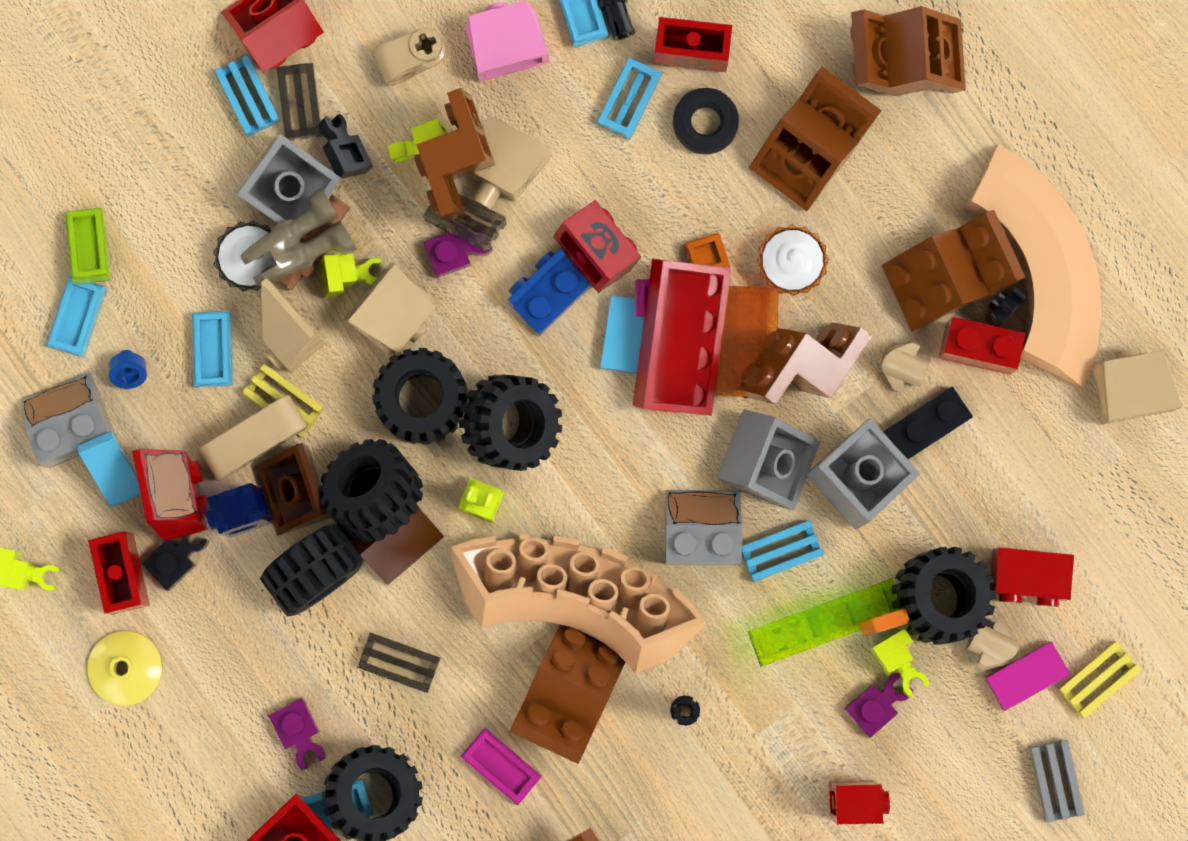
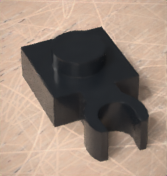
M337 114L331 121L333 126L328 116H325L318 124V128L321 134L328 139V142L322 148L335 174L342 179L367 173L373 167V164L358 134L349 136L346 129V120L341 114Z
M1017 287L1013 288L1008 294L1001 290L988 304V307L993 311L985 319L993 326L999 327L1027 296Z
M192 534L183 536L178 545L173 540L165 541L142 565L166 591H170L197 566L189 557L195 552L203 551L209 544L208 539L205 538L197 546L192 545L190 541Z

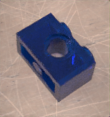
M252 483L207 498L210 506L205 509L207 521L212 530L217 529L221 535L232 538L273 524L262 489Z

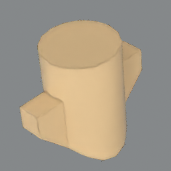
M911 340L897 346H892L883 353L881 367L892 389L901 392L905 382L920 387L930 363V359L917 355L920 343Z
M997 619L991 628L985 626V628L977 629L978 634L970 637L966 645L967 650L980 656L976 666L983 670L1007 665L1019 648L1018 643L1012 639L1005 623Z

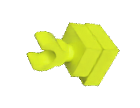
M437 118L411 128L414 140L388 145L390 158L395 160V163H401L413 158L414 155L419 154L416 144L448 133L446 125Z
M353 254L323 256L319 266L324 298L339 297L344 288L352 287L357 281H365L367 284L372 285L378 277L370 275L369 267L378 266L382 260L380 258H372L365 264L355 266Z
M469 478L458 509L494 522L505 491Z
M0 548V586L28 590L29 582L32 581L37 582L44 590H57L56 586L45 582V575L49 571L61 572L62 569L56 565H45L42 568L35 567L34 563L20 560L22 552Z
M903 629L874 646L871 652L887 676L897 671L900 673L903 680V692L907 697L911 698L913 692L909 688V681L918 679L922 682L924 688L929 687V681L923 673L917 672L912 666L913 657L907 648L912 645L913 640L906 629Z

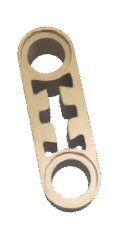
M286 395L206 443L198 450L218 482L308 428L290 395Z

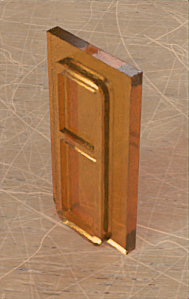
M750 285L746 287L729 286L716 380V396L748 398L737 389L742 383L741 376L749 364L755 362L763 351L761 347L766 337L778 328L779 288L752 287Z

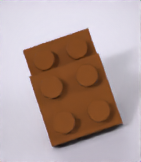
M923 6L885 16L865 9L851 12L852 27L850 35L854 48L853 74L857 86L894 96L931 88L951 93L966 91L961 19Z
M822 66L816 72L801 97L779 120L749 168L805 211H808L828 182L851 156L882 110Z
M462 88L447 92L450 103L444 104L451 125H455L458 130L416 144L419 154L414 155L420 175L422 177L426 176L429 180L432 190L427 191V197L433 212H438L441 217L451 220L466 215L454 180L495 166L472 95Z
M994 210L983 213L959 228L933 235L881 265L911 331L921 329L945 315L973 306L1026 278Z
M833 322L819 332L816 340L807 333L777 328L776 331L771 332L764 340L761 347L763 351L757 360L749 364L741 376L742 383L737 390L748 398L774 405L778 403L790 383L803 392L832 398L872 335L861 327Z
M560 624L509 732L579 764L625 661L603 642L582 633L580 630Z

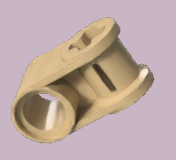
M426 27L398 39L387 41L372 50L373 57L386 86L403 83L414 75L437 66L444 59L446 52L440 35L432 28ZM429 41L433 52L426 54L422 43Z

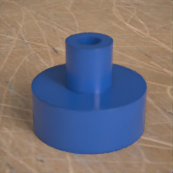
M123 350L109 361V379L116 387L132 389L145 382L147 378L146 362L139 354L133 353L130 350Z

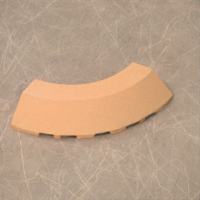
M998 144L965 210L977 217L985 212L995 211L1026 277L1023 279V283L1027 290L1028 310H1026L1024 330L1026 334L1021 359L1083 389L1096 355L1102 319L1099 276L1091 246L1080 222L1059 191L1027 161Z
M521 533L515 539L496 540L495 535L450 546V554L464 602L481 628L522 620L544 621L565 625L591 635L606 644L637 674L668 661L706 625V620L677 588L672 591L657 579L658 574L651 569L646 572L644 569L629 563V557L605 547L600 551L580 545V540L554 535L553 540L529 538V534Z

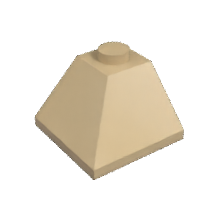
M265 278L261 282L262 338L264 343L270 348L265 352V355L279 370L285 365L288 370L293 372L325 343L270 280Z

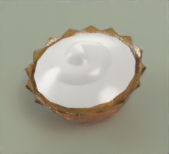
M791 224L786 228L777 227L774 233L766 235L764 243L759 246V256L756 261L760 267L759 275L766 280L767 286L775 288L779 294L788 293L795 296L799 293H808L812 287L820 285L821 278L827 274L826 265L829 258L826 255V245L820 241L817 233L810 232L806 226L798 228Z

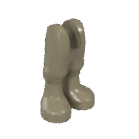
M322 189L317 190L310 196L309 207L302 215L295 220L289 219L278 222L271 232L256 241L240 255L243 263L246 265L264 257V254L270 252L277 263L271 267L268 266L260 274L253 277L258 286H261V282L265 278H268L272 283L298 270H306L313 264L316 257L329 251H336L347 255L357 250L352 238L340 221L329 226L311 240L300 242V239L306 233L338 218L332 204Z

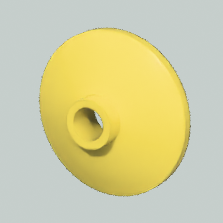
M118 631L102 638L93 648L87 665L89 682L97 695L109 703L121 706L137 704L148 698L157 688L163 669L161 655L155 644L146 636L133 631ZM120 661H124L128 665V671L125 675H119L116 671V665Z

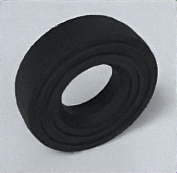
M714 88L692 90L681 98L674 110V133L679 142L694 153L713 154L725 149L733 141L738 130L739 116L734 102L725 93ZM711 108L719 115L720 126L714 133L704 135L698 133L693 128L691 118L698 109Z

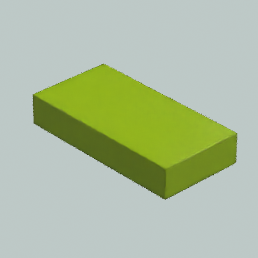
M102 207L65 212L73 284L111 280L105 219Z

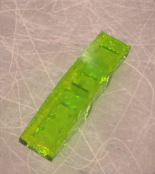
M888 579L747 631L760 667L860 631L859 622L899 610V608L893 609L891 602L897 600V594L891 593L892 585H895L893 579Z

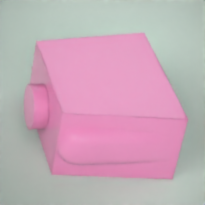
M526 0L507 5L506 2L494 3L486 7V11L469 16L470 21L466 23L465 31L480 82L550 63L549 53L545 45L536 10L532 5H528Z

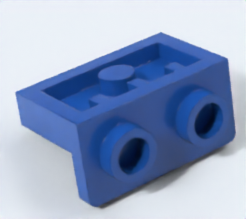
M562 249L558 250L555 254L551 251L545 254L535 265L538 271L528 280L522 277L509 290V293L512 295L508 299L509 305L539 336L592 286L581 271L567 258L566 253Z

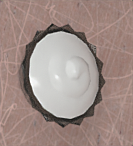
M255 220L249 223L239 221L236 226L227 227L224 235L217 238V246L213 250L215 256L213 265L219 271V278L227 281L229 287H237L243 292L250 289L258 291L261 286L255 283L253 277L260 274L268 266L271 267L277 264L270 252L264 254V257L246 265L240 256L252 244L271 232L268 225H260Z

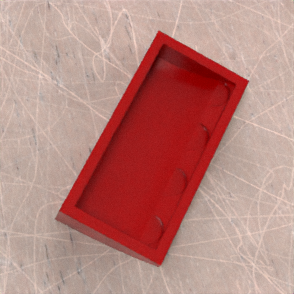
M652 258L633 406L647 410L712 416L732 269Z

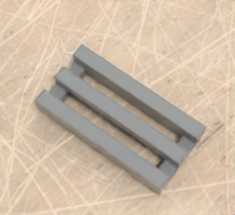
M1068 740L1029 747L1045 822L1049 823L1055 820L1085 815ZM1059 749L1073 808L1071 809L1067 807L1055 750ZM1040 753H1047L1059 807L1057 812H1053Z

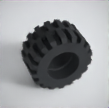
M419 347V350L412 351L411 348L403 350L404 354L399 356L394 354L389 358L390 362L386 366H381L378 371L380 375L373 383L375 392L372 395V400L378 418L394 436L408 443H422V445L431 444L435 440L439 442L446 439L445 436L451 432L453 434L456 431L459 420L464 419V412H460L462 404H468V398L466 397L468 389L460 370H458L450 358L447 359L436 350L432 352L428 351L427 348ZM429 376L435 379L441 386L443 398L440 406L434 413L422 418H415L406 414L399 403V394L402 387L408 380L414 377Z
M505 374L488 376V380H480L476 383L477 390H470L467 393L466 397L469 399V402L461 406L460 412H464V419L459 420V428H464L465 433L461 435L462 442L470 444L467 451L471 456L478 457L477 461L492 467L524 471L527 470V467L535 468L539 466V459L547 460L551 456L549 449L550 447H557L559 440L556 439L557 432L562 433L563 425L558 424V418L562 417L561 409L555 408L558 399L555 394H548L550 388L546 384L538 383V380L532 377ZM514 403L519 414V425L515 435L507 441L503 433L502 422L506 410Z
M367 439L360 445L356 442L350 445V449L347 451L342 450L337 454L338 458L328 464L327 468L329 470L327 473L322 474L320 480L323 484L319 487L320 503L332 519L352 539L356 541L361 539L362 542H371L373 538L376 541L384 540L386 535L390 534L393 536L398 533V528L402 525L406 526L411 521L409 517L417 513L419 509L417 502L421 501L423 497V492L420 490L423 487L422 480L418 477L419 474L392 443L388 444L382 439H378L376 442L373 439Z
M338 524L326 525L309 534L277 557L264 570L260 580L286 616H293L309 609L342 586L359 571L364 560Z
M939 547L916 555L915 558L909 559L903 564L905 569L899 570L895 576L900 583L892 585L891 593L897 594V600L891 602L893 609L899 608L901 610L906 608L910 620L908 621L909 626L906 629L908 634L911 636L919 634L918 640L924 643L933 641V645H942L973 637L978 634L977 629L985 628L989 623L985 616L993 615L995 606L990 605V600L996 599V590L990 591L989 584L994 583L992 575L986 576L983 572L987 568L984 562L975 563L976 555L970 551L962 553V548L951 547L947 549V547ZM936 575L943 576L949 580L955 588L957 606L950 617L939 613L931 602L930 585Z
M380 745L358 748L336 762L331 768L330 774L326 776L324 782L326 787L325 791L322 792V801L326 803V808H324L326 817L330 816L332 827L335 830L339 829L343 833L342 836L348 840L387 841L405 832L409 828L408 825L415 821L419 813L416 811L422 805L423 797H419V790L423 789L422 781H417L415 774L419 772L415 765L410 767L407 763L409 758L404 754H396V749L390 747L380 748ZM373 772L381 775L391 787V806L380 817L372 818L363 815L353 803V783L364 773Z

